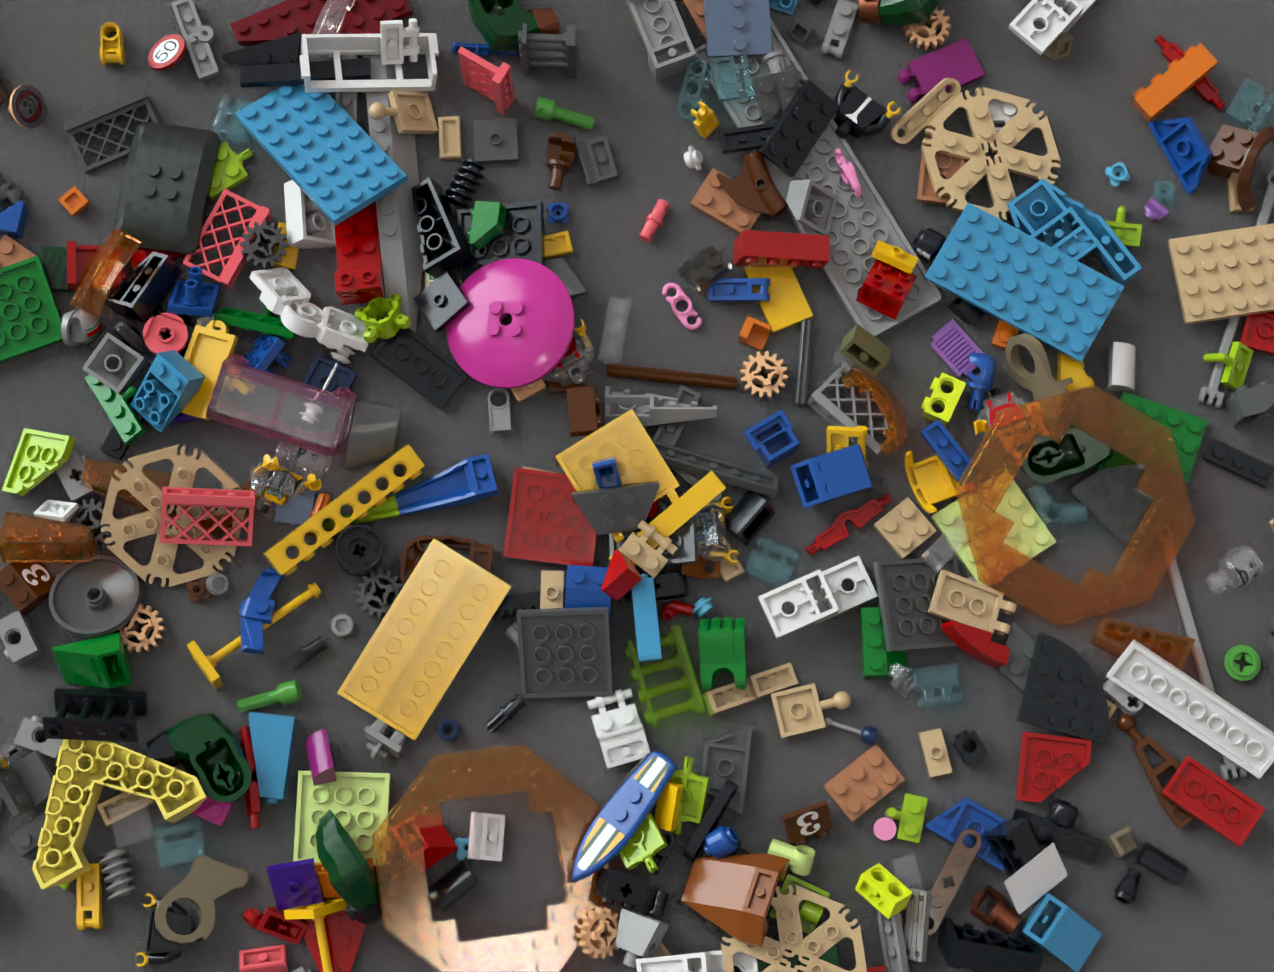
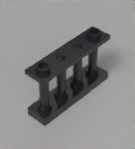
M56 688L54 691V702L57 714L55 717H43L45 739L137 742V724L134 718L136 715H147V692ZM67 713H80L78 718H65ZM90 713L103 714L101 719H88ZM113 714L126 715L124 720H111Z

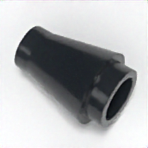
M1129 869L1115 888L1114 898L1126 905H1131L1132 901H1136L1142 874L1135 869Z

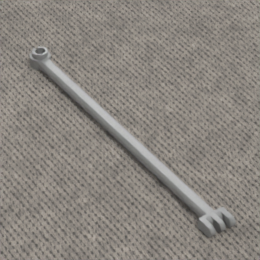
M1274 170L1265 179L1267 189L1256 226L1268 224L1274 204V184L1271 182V178H1274ZM1240 317L1228 318L1218 353H1225L1229 356ZM1215 362L1208 388L1204 386L1201 388L1198 402L1202 403L1205 395H1207L1206 404L1211 406L1213 399L1216 398L1215 407L1220 408L1224 393L1219 391L1226 364Z
M1164 525L1154 534V539L1162 548L1201 684L1216 694L1171 542L1173 531L1170 527ZM1161 531H1167L1168 537H1163ZM1222 754L1225 765L1219 766L1224 781H1229L1228 771H1230L1233 780L1238 779L1236 769L1239 770L1241 777L1247 776L1244 768Z

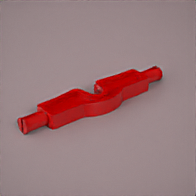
M1162 34L1154 40L1163 49L1161 54L1169 63L1175 59L1179 61L1185 56L1184 52L1175 42L1169 43ZM1207 75L1192 87L1206 103L1211 101L1218 111L1226 106L1217 96L1219 90L1212 84Z
M886 493L877 501L874 498L857 510L843 512L836 518L830 528L815 538L816 542L805 548L806 553L808 552V555L811 556L820 549L825 551L834 544L846 539L849 536V532L845 527V522L850 521L856 529H861L871 519L880 514L882 507L892 502V498H888L890 495Z
M244 726L240 727L242 740L240 745L252 771L251 784L245 795L247 816H250V829L256 830L260 829L258 782L253 780L256 766L250 737V727Z

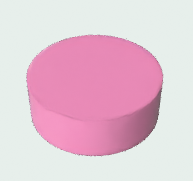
M880 818L873 825V833L879 840H890L896 834V824L890 818Z

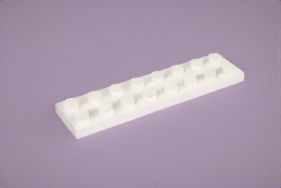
M1133 639L1107 673V678L1260 779L1274 762V732Z

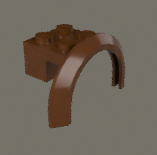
M1222 124L1209 147L1213 155L1207 170L1212 175L1227 179L1230 178L1232 172L1239 173L1237 198L1242 210L1245 212L1256 204L1251 189L1252 173L1262 149L1271 141L1274 144V127H1266L1260 133Z
M569 378L548 379L549 394L567 393L571 437L588 436L605 425L603 406L599 400V394L594 392L593 386H587L578 380ZM555 458L556 466H561Z

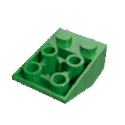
M120 632L52 647L65 683L109 689L132 684V664Z

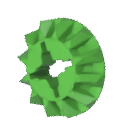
M1246 645L1232 647L1227 651L1223 659L1224 669L1230 677L1238 681H1248L1254 678L1261 666L1260 657L1257 652ZM1243 655L1244 662L1249 665L1244 666L1240 672V666L1233 661L1240 660Z

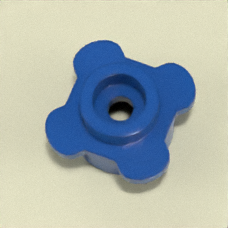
M550 203L548 205V222L550 224L555 222L568 223V204Z

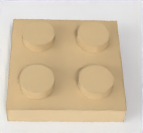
M909 497L873 525L901 560L937 532Z

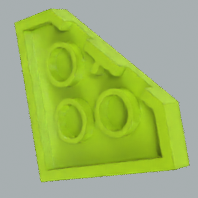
M24 428L2 491L18 496L27 494L68 461L76 439L66 435Z

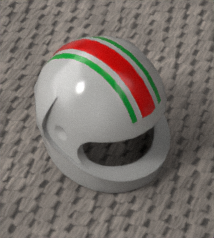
M79 308L63 315L61 334L65 345L74 347L79 343L87 344L99 337L102 324L95 312L90 309ZM70 322H71V329H72L71 338H70V334H69Z

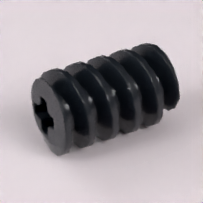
M463 159V166L458 168V173L454 175L455 181L450 182V188L446 189L445 193L447 196H444V198L455 206L468 209V205L464 201L473 200L468 194H476L477 191L473 188V185L480 187L481 184L477 181V178L484 179L485 176L481 173V171H484L481 165L472 160Z

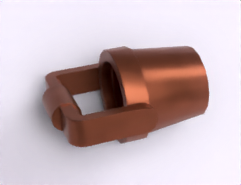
M986 886L982 891H979L972 900L973 905L970 908V913L985 925L994 926L1007 935L1011 934L1022 918L1007 903V898L991 886ZM986 894L997 901L988 915L977 909L986 898Z

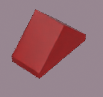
M618 549L614 550L601 590L615 601L621 599L642 580L632 560Z
M269 907L262 916L257 930L298 945L309 925L302 919L285 920L283 910H278L277 907Z

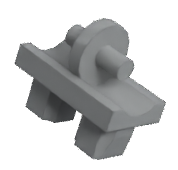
M377 719L371 727L367 725L364 730V737L369 740L366 748L372 751L370 758L374 760L379 755L385 759L388 753L399 758L406 736L395 730L390 739L385 737L383 734L387 730L388 725L380 719Z

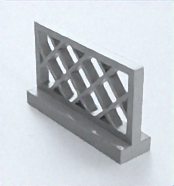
M844 363L818 390L812 393L806 403L832 426L856 427L859 426L857 418H868L869 428L867 430L869 434L865 437L866 456L872 462L909 423L908 419ZM844 372L849 377L850 384H838V375ZM839 388H850L851 398H839ZM854 388H862L866 392V398H855ZM825 389H835L836 399H828L822 392ZM840 403H852V413H844L840 410ZM855 403H867L868 413H856ZM871 403H879L883 408V413H872ZM883 417L884 428H873L872 418ZM887 417H895L901 424L897 428H888ZM873 432H885V441L881 445L874 439ZM850 437V442L856 445L857 438Z

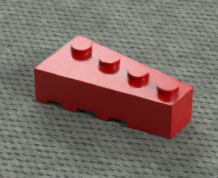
M743 230L734 240L733 267H809L810 269H822L829 262L830 236Z

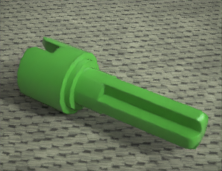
M539 96L533 117L548 122L556 119L589 130L593 128L595 121L593 117L558 107L556 101Z
M296 679L278 684L275 690L239 699L237 706L242 713L279 702L285 706L301 701L302 691Z

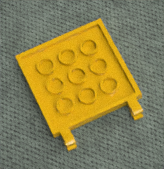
M633 409L628 410L555 456L576 491L599 489L592 462L615 456L622 485L658 481L660 487L654 501L666 494L672 504L680 498L675 491L680 486ZM622 532L611 533L617 543L625 539Z

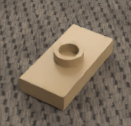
M541 570L540 609L563 608L564 571Z
M938 728L918 733L929 778L952 773L942 729Z

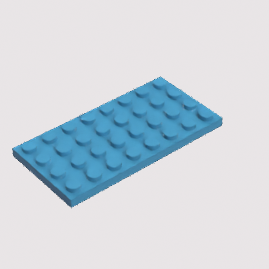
M305 84L282 85L235 113L236 119L335 226L408 181L407 175L328 92L305 93Z
M967 203L924 277L925 280L1017 330L1033 335L1041 343L1080 364L1125 287L970 203Z

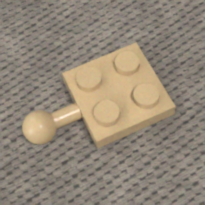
M392 90L388 93L391 107H385L379 102L373 103L369 107V115L375 120H381L385 116H394L399 134L434 135L439 131L428 92Z
M815 683L770 694L781 739L824 729L826 725L822 714L823 709L832 707L846 709L851 704L850 695L844 691L837 692L833 698L819 701Z

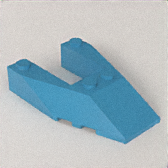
M1041 179L1007 204L1015 228L1077 261L1093 252L1115 281L1123 286L1139 275L1142 267L1104 219L1085 208V205L1068 197L1065 192L1045 179Z

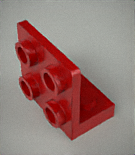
M876 259L860 289L856 301L895 320L917 276Z

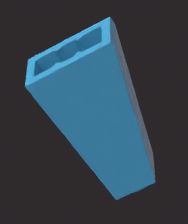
M639 574L642 580L631 589L638 662L661 660L653 577L648 578V574Z
M249 712L259 795L266 799L265 803L279 804L280 800L286 801L298 719L291 716Z

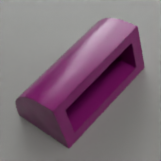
M322 729L310 735L305 742L314 786L336 781L326 729Z

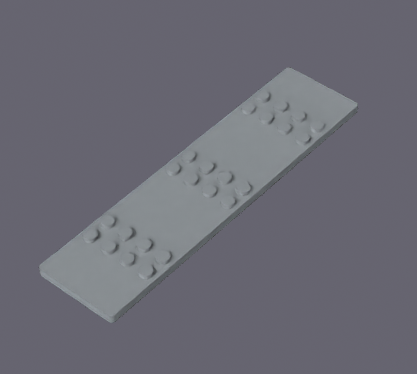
M770 18L772 52L783 50L785 52L784 60L787 69L796 68L797 71H801L803 80H808ZM706 43L695 49L698 66L736 128L778 122L780 117L762 121L752 83L753 78L770 74L768 64L764 61L765 55L707 58ZM831 119L794 177H788L765 157L764 159L772 180L785 201L790 182L794 180L811 179L838 196L828 234L830 236L829 262L822 270L854 323L860 325L874 337H878L939 303L941 294L935 284L924 279L927 271L918 259L912 271V274L916 275L917 278L895 320L856 301L860 289L876 261L871 254L878 240L900 247L903 251L916 257L917 255L847 141L836 134L837 125ZM836 148L842 150L841 155L846 158L847 162L852 163L862 190L860 198L854 195L855 191L851 189L850 184H846L842 179L835 159ZM753 149L750 151L751 153L758 152L759 149ZM789 206L787 207L786 211L800 234L820 235L798 222Z

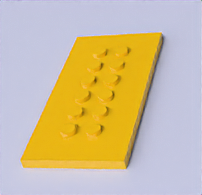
M433 538L337 694L415 741L510 590L511 585Z

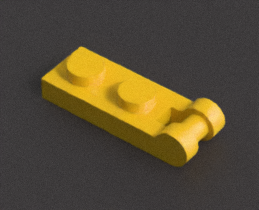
M99 863L89 864L92 870L77 878L76 924L78 930H86L87 927H93V929L103 928L102 865ZM86 911H92V918H87Z

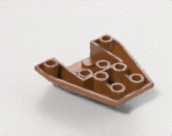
M768 853L730 855L720 859L715 857L695 858L681 901L738 941L762 948L769 927L766 921L767 913L778 881H784L790 859Z

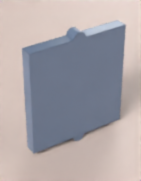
M284 484L285 488L282 489L281 494L283 492L286 493L288 500L284 506L277 503L275 523H287L295 526V524L301 525L310 518L309 513L313 511L315 491L305 488L295 493L294 485Z

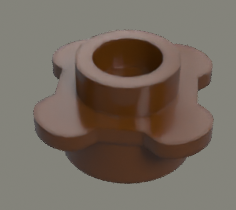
M201 578L196 582H187L186 588L189 590L190 595L188 599L190 602L196 603L197 600H208L211 593L206 588L205 578Z

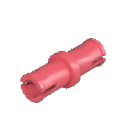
M658 199L651 214L647 215L646 223L638 235L642 241L651 243L656 230L662 226V219L668 208H670V204L667 201Z

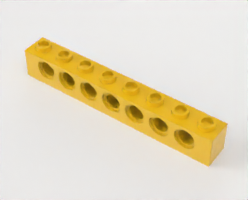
M405 445L264 552L263 555L279 575L284 573L286 576L290 575L298 568L296 564L302 559L304 562L311 559L315 555L314 550L319 546L322 548L328 546L334 541L332 537L336 533H341L351 526L350 523L356 518L360 521L369 514L368 509L375 505L377 508L387 500L385 496L391 491L394 494L400 491L405 486L403 482L408 478L414 480L422 474L420 469L425 465L410 445ZM397 464L404 468V474L401 477L394 474V467ZM379 478H383L387 484L383 491L376 487V481ZM362 491L366 492L369 496L366 504H362L358 500V495ZM343 505H347L351 509V514L347 518L340 514V509ZM327 518L333 522V528L329 532L325 531L322 527L323 521ZM308 532L315 535V542L312 545H307L304 541V536ZM289 546H294L297 549L298 553L294 559H290L286 555V550Z

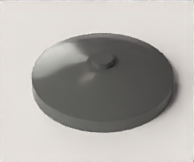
M108 555L88 556L71 563L59 573L49 592V608L56 623L67 633L81 638H97L119 630L134 616L141 600V587L135 572L119 558Z

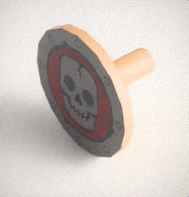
M22 85L17 87L10 96L8 111L21 127L27 129L35 128L45 118V100L41 92L35 87Z

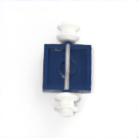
M344 344L341 351L337 350L330 353L334 362L317 354L297 392L299 396L312 401V403H304L306 411L299 413L302 416L301 420L312 426L314 423H320L317 417L318 415H324L322 408H320L321 406L338 414L358 375L356 372L342 366V364L351 363L348 359L349 355H355V352L348 345Z

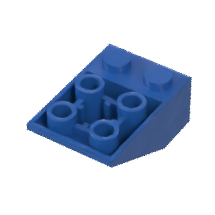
M860 444L813 457L790 466L803 508H814L873 487Z

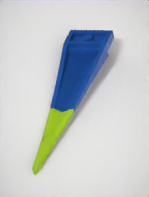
M488 453L467 458L445 471L387 498L377 508L373 505L368 509L369 514L360 521L356 518L350 525L475 503L478 499L497 495L498 490ZM347 514V515H345V516H343V517H344V518H347V517L350 516V514ZM333 522L324 523L322 525L323 529L333 528Z

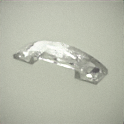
M327 0L312 34H337L346 12L351 11L355 0ZM308 55L309 62L328 61L331 55Z
M977 497L920 558L937 573L989 519L994 511Z

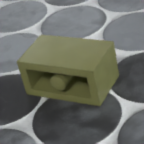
M856 324L844 336L840 352L875 377L888 364L892 349Z

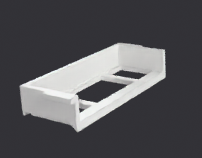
M420 33L418 36L419 54H425L428 79H403L402 64H394L396 79L343 80L340 55H381L380 34H302V55H299L301 79H304L305 93L391 92L392 90L435 91L437 81L435 56H439L436 33ZM409 37L403 38V46L409 45ZM308 55H333L335 80H310Z

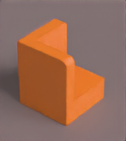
M747 316L740 331L738 341L762 351L771 333L772 326Z

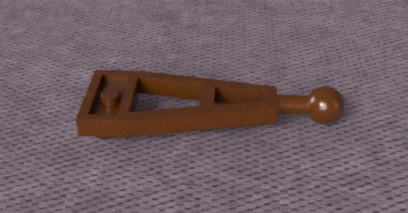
M1122 714L1117 720L1118 728L1123 732H1128L1135 741L1136 745L1132 748L1164 812L1177 829H1181L1195 817L1175 803L1171 806L1169 800L1161 794L1163 789L1156 777L1169 766L1176 771L1180 763L1150 736L1143 738L1135 727L1136 723L1133 716ZM1145 746H1149L1164 760L1155 769H1152L1143 751Z

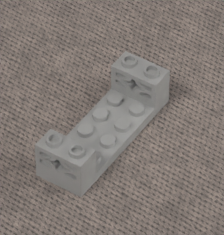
M626 0L648 52V65L655 82L696 67V52L674 0Z

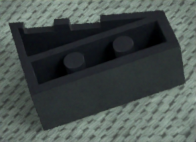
M154 251L133 270L135 273L126 282L122 280L117 284L119 288L110 297L106 295L102 298L116 315L119 314L123 317L146 323L182 272L168 255Z
M1027 819L1003 821L985 835L986 840L1009 876H1012L1041 852Z

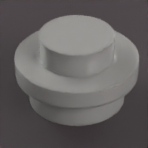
M213 573L206 580V588L213 595H222L228 589V579L222 573Z

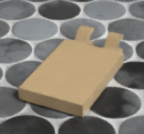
M943 569L939 572L928 613L948 621L953 620L992 632V634L994 632L1004 636V634H1009L1011 625L997 621L999 611L1007 615L1015 613L1017 604L1003 600L1004 593Z

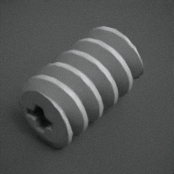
M115 849L98 854V856H105L99 861V864L107 865V867L101 870L102 874H109L108 877L103 879L104 883H111L106 888V892H114L108 897V900L130 895V892L136 888L135 885H128L134 877L126 876L132 870L130 867H124V864L129 862V859L122 858V855L127 853V850Z

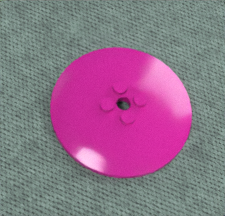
M503 259L478 269L460 286L471 305L446 326L447 340L455 361L473 379L495 388L523 387L545 377L563 359L574 334L575 310L568 289L550 269L540 263L527 259ZM511 315L512 322L504 326L502 324L503 318Z

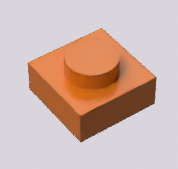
M75 186L58 199L73 218L90 205V202Z

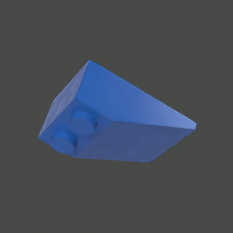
M567 565L565 608L609 607L610 624L612 598L601 590L608 568Z

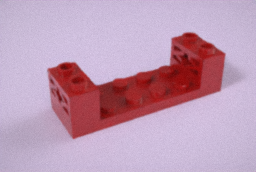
M375 201L335 226L338 271H334L335 289L341 305L367 303L377 297L385 298Z

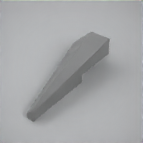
M605 386V425L630 409L634 410L643 426L717 417V405L701 407L698 405V402L694 401L691 402V405L679 403L678 398L650 393L634 395L628 389H625L623 393L613 391L611 386Z

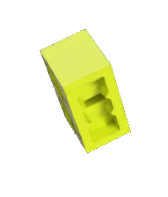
M943 372L939 378L935 377L929 388L933 390L930 398L926 396L921 406V409L924 410L922 417L933 422L939 419L944 427H946L966 383ZM941 386H950L952 392L944 393L941 390ZM932 405H940L943 409V412H934L932 409Z
M880 863L863 872L855 887V890L887 919L904 910L913 893Z

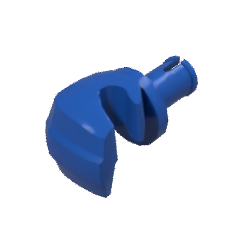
M974 352L969 354L968 360L977 365L981 372L978 376L970 371L967 372L968 377L972 381H966V386H970V389H972L968 409L982 411L984 393L987 389L992 390L997 361L990 355Z

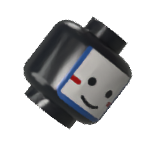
M932 228L922 229L913 242L915 251L928 260H934L946 241V237Z

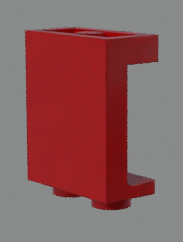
M67 241V290H117L119 288L118 283L122 280L126 282V270H121V262H126L125 249H121V242H116V245H76V241Z

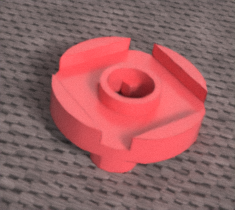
M165 312L156 317H151L143 329L145 345L155 355L170 350H176L180 353L188 343L187 326L182 318L173 313ZM166 330H169L171 337L163 340L160 333H165Z

